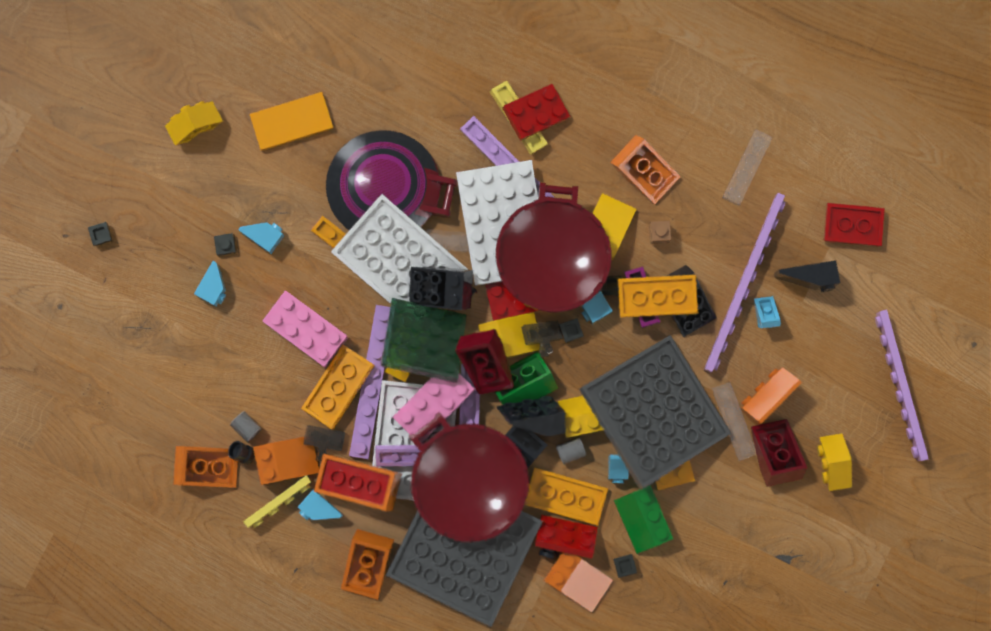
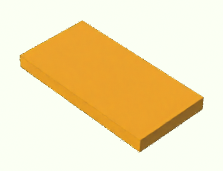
M322 92L250 114L261 151L334 129Z
M696 275L618 279L620 318L698 314Z
M342 344L301 409L334 430L375 365Z
M534 467L529 483L531 487L528 489L524 505L598 526L608 488Z

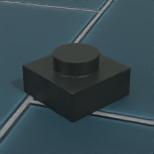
M107 222L88 227L93 246L113 241Z
M233 233L214 236L217 256L236 253Z
M608 276L602 286V294L619 295L618 279H622V276Z
M578 318L559 324L565 343L584 337Z
M632 554L613 559L618 578L637 573Z

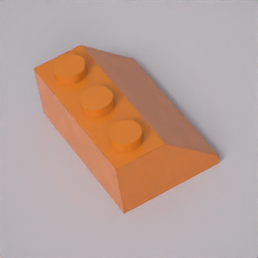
M783 367L779 370L775 368L768 375L770 379L766 383L762 381L754 389L756 393L752 397L748 395L741 402L743 406L740 410L755 425L761 424L802 383Z

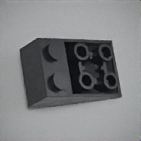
M685 265L667 276L695 275V273ZM697 277L698 314L671 315L683 337L716 319Z
M411 267L409 305L453 310L470 309L473 270Z
M542 396L540 399L534 400L525 399L517 403L507 402L497 406L499 412L510 425L544 436L565 433V411L552 396Z
M512 426L505 435L521 452L527 469L547 447V444L535 433L516 426Z

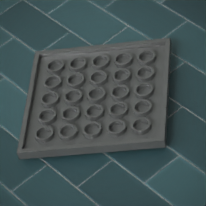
M671 335L579 389L640 490L731 434Z
M417 511L386 576L492 627L542 521L521 511L514 523L497 536L482 541L462 542L450 539L436 532L423 520Z

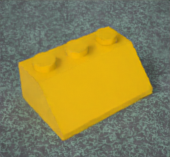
M583 396L558 401L559 406L565 411L566 438L604 431Z

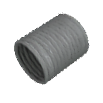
M245 411L240 413L230 424L247 443L262 429Z
M579 437L558 446L556 445L564 465L570 461L577 460V458L586 456V451Z

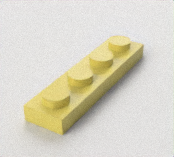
M505 81L490 91L506 116L502 109L503 106L518 99L513 89ZM541 132L521 140L530 155L548 144Z
M306 475L243 522L248 528L251 526L254 528L258 527L264 522L262 518L267 515L273 516L279 511L278 507L280 505L291 503L295 499V494L298 492L303 494L310 489L309 484L312 483V480Z

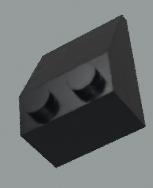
M836 260L779 269L774 273V278L813 290L821 289V293L832 291V289H836L835 286L840 284Z

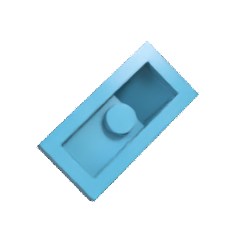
M773 296L754 299L758 328L781 326V320Z

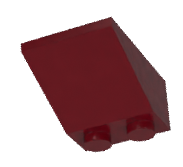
M495 329L460 337L455 351L478 394L514 387L504 346Z
M784 419L751 426L759 468L766 486L769 487L803 479L807 465L788 420Z

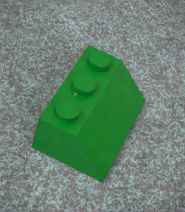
M536 351L509 366L514 387L495 391V394L501 405L507 402H522L525 399H540V397L558 389V386L543 358Z
M651 485L613 500L636 554L674 539Z

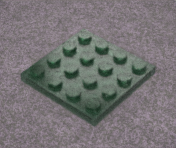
M392 298L380 366L457 383L461 360L455 349L460 337L464 335L467 315L439 308L424 307L417 303Z

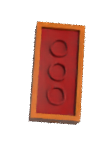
M323 454L314 492L385 511H393L402 473L334 455Z

